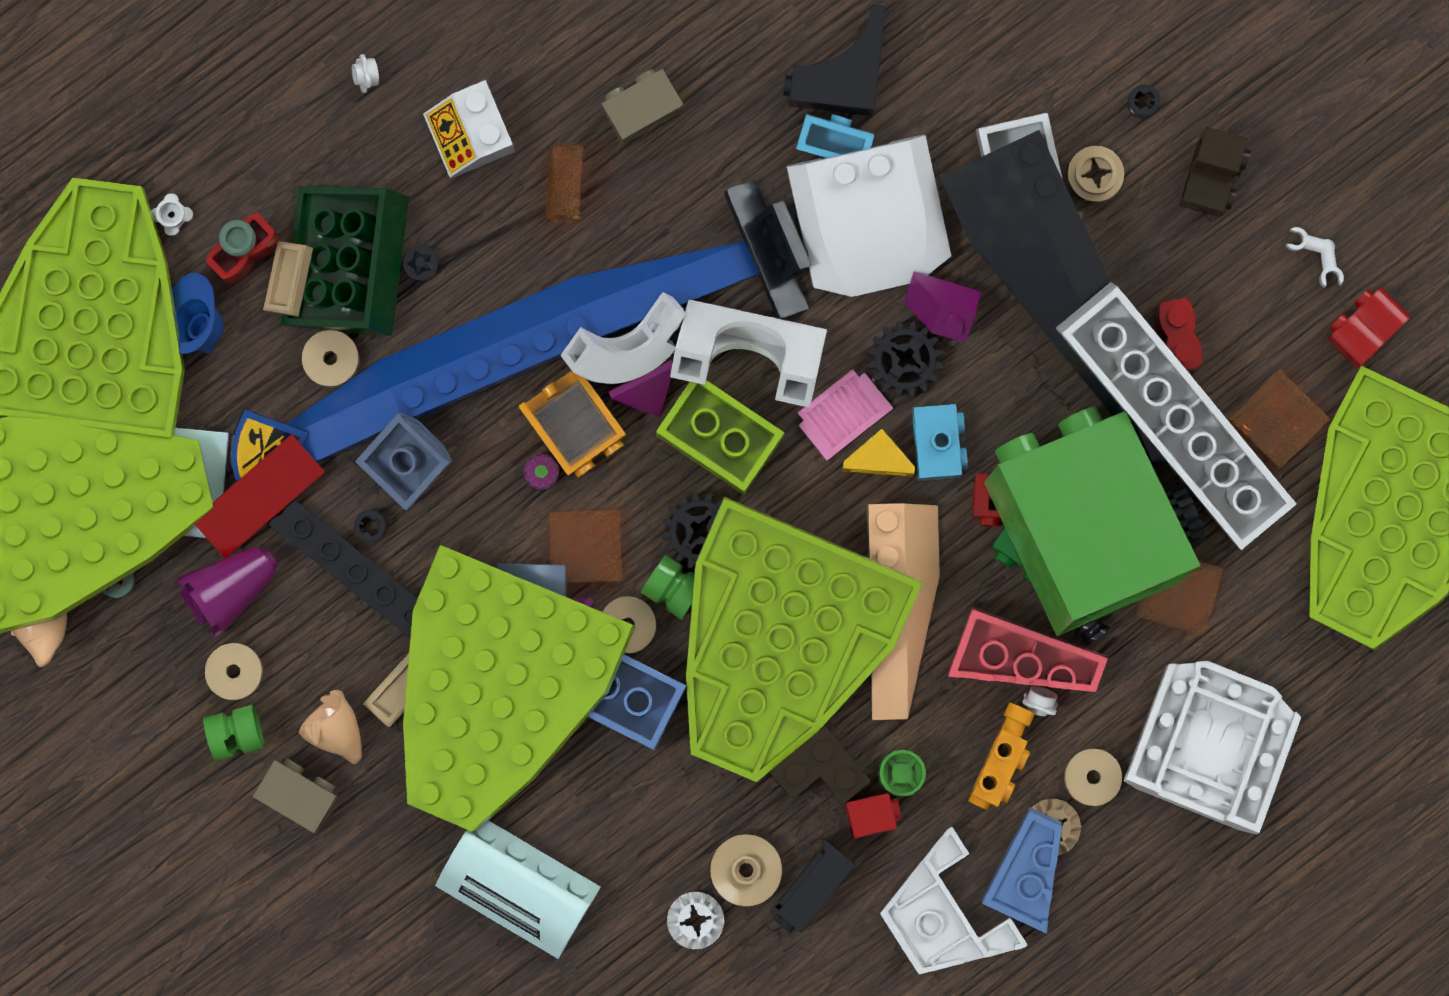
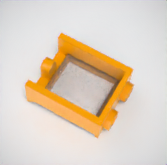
M572 370L555 383L552 382L542 389L541 393L527 403L523 402L518 406L568 477L574 473L578 478L595 467L592 460L604 453L606 457H609L624 446L621 439L626 437V433L588 380L573 373Z

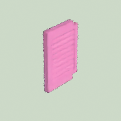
M852 369L811 401L810 408L804 407L798 412V415L803 420L798 426L825 460L828 461L889 413L893 407L865 373L859 377Z

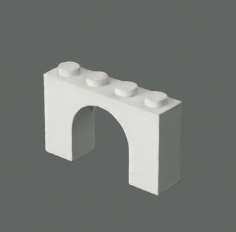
M688 300L685 311L687 314L683 318L675 348L671 378L705 385L710 363L717 354L732 349L751 350L768 357L779 369L780 379L775 400L810 408L827 329Z

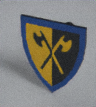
M244 409L236 425L231 443V463L236 482L291 434L303 446L308 432Z

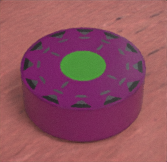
M534 455L528 459L524 466L525 480L534 489H550L559 479L558 464L549 455Z

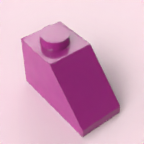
M914 271L904 303L932 333L966 343L981 292Z

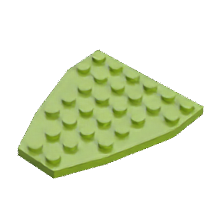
M72 178L26 242L0 292V417L15 416L70 420L80 426L172 439V435L175 434L185 368L183 355L179 353L178 340L180 337L168 262L145 189L142 186Z
M1361 366L1328 428L1311 534L1310 618L1373 650H1377L1439 605L1449 595V407Z
M15 416L0 418V633L56 620L152 562L193 529L195 524L214 508L199 441L172 435L171 439L86 427L70 420Z
M724 497L695 565L686 671L691 755L752 781H759L815 735L890 654L898 641L923 582Z
M440 545L412 614L403 720L407 804L466 830L476 832L539 775L608 694L636 626Z

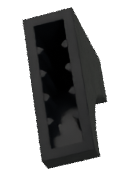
M872 4L870 16L863 32L853 45L839 56L819 64L794 65L793 75H785L783 96H790L789 107L873 116L886 6Z

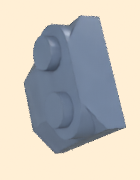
M400 411L355 462L407 511L428 491L432 483L452 460L445 446L419 420Z

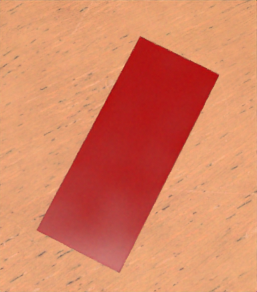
M291 434L213 502L214 508L200 519L195 526L222 556L227 558L325 471Z

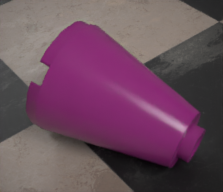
M253 547L184 574L175 580V585L184 586V589L179 591L181 597L201 625L205 622L210 624L213 629L208 631V634L215 639L224 633L276 576L274 568L278 565L266 548L261 551L258 547Z

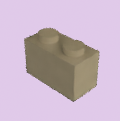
M653 69L644 72L635 79V85L626 90L623 87L614 89L605 96L606 101L601 103L604 114L623 146L684 112V104L663 69L656 73Z
M286 758L283 763L279 760H274L253 798L312 833H319L340 797L333 793L336 786L319 776L314 781L302 774L305 768L289 758Z

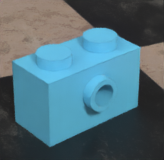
M806 113L796 149L829 158L871 148L874 133L851 127L852 120L832 114L831 119L827 120Z
M956 404L913 407L912 421L918 481L960 478L962 476V469H968L966 448H960L959 434L965 433L963 412L957 413Z

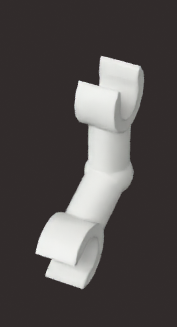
M1300 227L1291 228L1289 231L1299 234L1302 238V243L1300 245L1287 244L1286 248L1291 251L1307 249L1321 253L1323 271L1319 276L1321 286L1323 288L1326 287L1325 276L1329 272L1335 273L1338 278V285H1342L1344 275L1337 268L1334 242L1330 239L1309 236Z

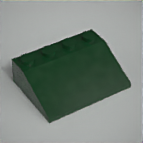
M298 186L291 243L310 246L313 248L299 317L282 314L281 325L317 330H335L362 335L392 336L409 196L387 188Z

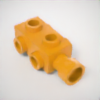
M1010 702L1003 715L1006 719L991 746L968 802L985 810H988L990 805L998 807L1001 801L1004 803L1008 802L1015 787V784L1010 782L1015 769L1022 771L1030 754V751L1025 749L1028 741L1022 739L1021 736L1025 727H1030L1035 714ZM1000 744H1004L1008 748L1006 757L998 754V746ZM986 776L993 780V787L990 790L985 789L983 786V779Z

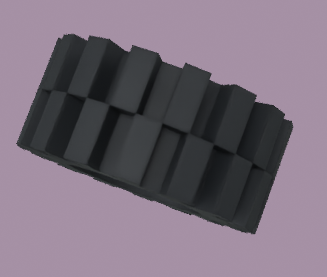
M1177 482L1163 488L1190 545L1193 546L1204 541L1206 537L1201 519L1198 517L1197 509L1194 508L1191 497L1189 498L1186 488L1184 489L1183 484Z

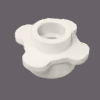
M360 54L359 59H356V64L352 65L355 85H360L362 93L367 92V88L378 86L379 84L376 61L374 58L366 59L364 54Z
M167 194L157 208L151 210L154 221L159 222L165 228V233L169 236L177 235L182 224L191 221L193 218L192 210L189 207H184L175 194ZM170 212L175 213V216L173 218H170L168 216Z
M1032 686L1029 692H1025L1022 703L1027 706L1029 711L1036 715H1055L1058 703H1056L1058 696L1047 688Z

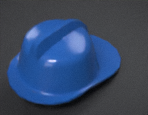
M189 273L180 278L172 290L180 337L178 340L179 353L190 354L194 351L212 353L214 345L222 336L224 321L219 311L215 308V297L211 282L207 277L199 273Z

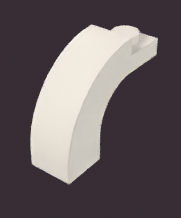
M662 292L642 322L631 332L616 338H603L580 327L560 356L573 373L594 382L615 384L637 379L656 369L675 351L676 346L670 340V337L680 327L687 313L672 296Z

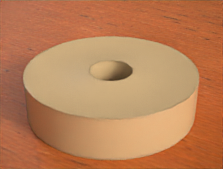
M325 330L313 335L305 344L302 352V365L306 374L312 381L323 387L335 388L344 385L355 376L359 367L360 357L355 343L346 334L339 331ZM329 353L337 355V361L333 365L325 363V356Z
M630 596L620 597L610 602L604 608L603 613L620 620L632 619L636 627L625 654L637 653L651 643L656 632V619L652 609L644 601Z
M239 643L222 645L211 653L206 662V682L210 689L221 698L227 700L245 699L251 696L262 682L263 665L261 659L248 646ZM232 665H237L240 668V675L232 679L228 675V669Z
M1087 749L1078 752L1069 760L1064 771V783L1070 796L1077 802L1088 806H1099L1111 801L1119 792L1122 784V771L1117 760L1108 752L1100 749ZM1091 770L1099 774V781L1096 784H1090L1087 781V774Z

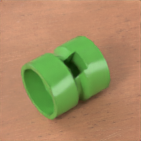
M665 555L645 583L641 593L655 603L666 602V610L680 620H683L692 608L695 574L692 572L682 573L683 566Z
M253 704L233 709L231 716H227L222 712L203 718L207 742L215 762L235 757L237 750L247 754L265 749L262 728Z
M898 750L891 752L883 758L879 764L877 775L880 785L886 792L893 796L903 797L912 795L920 790L925 782L926 770L923 761L918 755L912 751Z

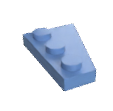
M1028 808L982 898V904L1047 934L1062 822L1033 808Z

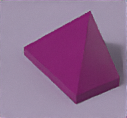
M670 360L658 366L650 373L609 391L612 402L660 417L673 379L670 377L673 361Z

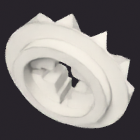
M689 892L677 898L671 905L667 916V926L673 939L683 947L703 949L713 944L721 935L724 927V914L719 903L710 895L702 892ZM691 905H694L698 915L711 916L712 918L701 924V936H697L693 926L680 925V922L690 918Z

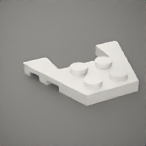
M953 827L948 828L880 912L883 920L918 974L1022 949L1027 946L1026 941L1011 918L1006 919L978 937L939 877V873L969 855Z

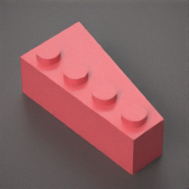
M972 607L950 665L948 677L1096 692L1108 658L1099 652Z

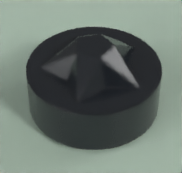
M420 245L407 251L403 259V267L406 274L412 280L426 282L437 274L439 260L431 248Z

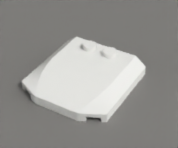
M924 134L892 141L881 146L786 166L803 244L807 248L808 259L811 263L809 271L814 288L850 297L910 284L914 271L929 275L951 257L927 140Z
M1200 661L1188 664H1168L1164 670L1124 782L1142 792L1234 829L1257 835L1262 828L1301 716L1290 709L1281 699L1282 695L1274 687L1212 662Z

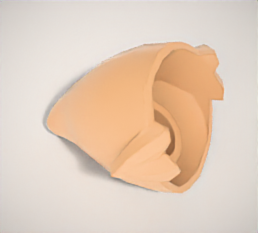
M67 613L53 621L11 631V635L17 637L39 667H44L50 663L55 651L62 643L66 630Z
M330 691L329 695L321 697L320 700L323 704L308 716L301 725L299 734L310 744L327 752L338 754L352 764H357L362 759V745L355 714L346 701L343 691Z

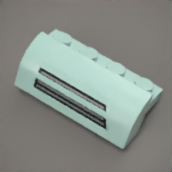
M489 820L476 832L467 830L464 833L435 885L559 959L601 888Z

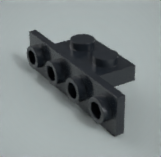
M755 180L728 188L724 195L776 318L784 319L807 311L809 307L796 276L809 268L811 263L808 259L807 248L800 240L795 228L794 218L788 211L785 202L781 201L766 208Z

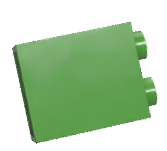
M1096 406L1084 409L1058 424L1063 435L1062 438L1041 447L1034 433L1015 438L995 450L1000 464L997 465L984 482L1057 636L1182 583L1201 566L1126 411L1103 420Z

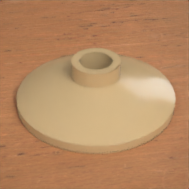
M749 834L737 835L726 840L716 850L711 862V879L717 892L728 902L739 906H754L769 899L777 890L782 876V864L775 848L765 839ZM744 863H749L753 867V873L749 877H743L739 873V868Z

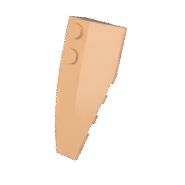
M906 503L868 504V558L923 582L894 649L871 673L872 720L908 719L940 577L938 506Z

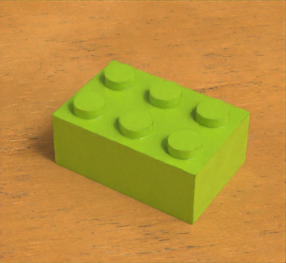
M707 380L705 385L689 382L656 431L658 438L743 495L751 487L785 434L782 430Z

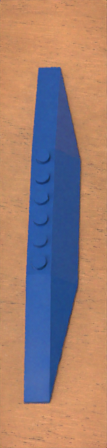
M742 241L573 277L377 361L287 424L308 432L303 447L317 463H321L374 440L400 411L417 420H421L439 412L444 407L561 358L560 355L580 327L599 337L613 338L636 328L662 292L672 296L683 308L687 306L688 300L699 301L753 278L758 273L745 242Z

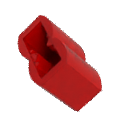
M258 213L242 220L248 223L256 234V245L251 253L244 257L230 256L223 250L219 242L212 248L206 258V263L228 286L242 280L250 272L254 261L268 256L275 249L280 239L272 227Z
M1382 287L1374 293L1367 289L1354 302L1358 309L1350 317L1343 313L1329 327L1333 333L1327 340L1356 369L1362 366L1411 317Z
M1187 298L1161 302L1155 312L1156 331L1160 339L1188 373L1196 372L1202 363V348L1197 336L1193 333L1195 328L1193 307Z

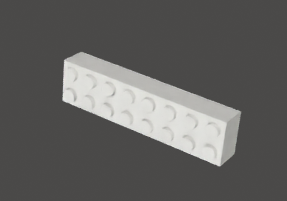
M1110 282L1056 327L1057 331L1120 407L1126 411L1134 424L1226 535L1241 550L1296 505L1291 496L1118 286Z

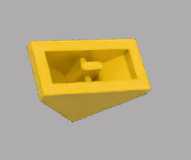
M881 429L843 462L842 472L913 477L915 466L884 430Z

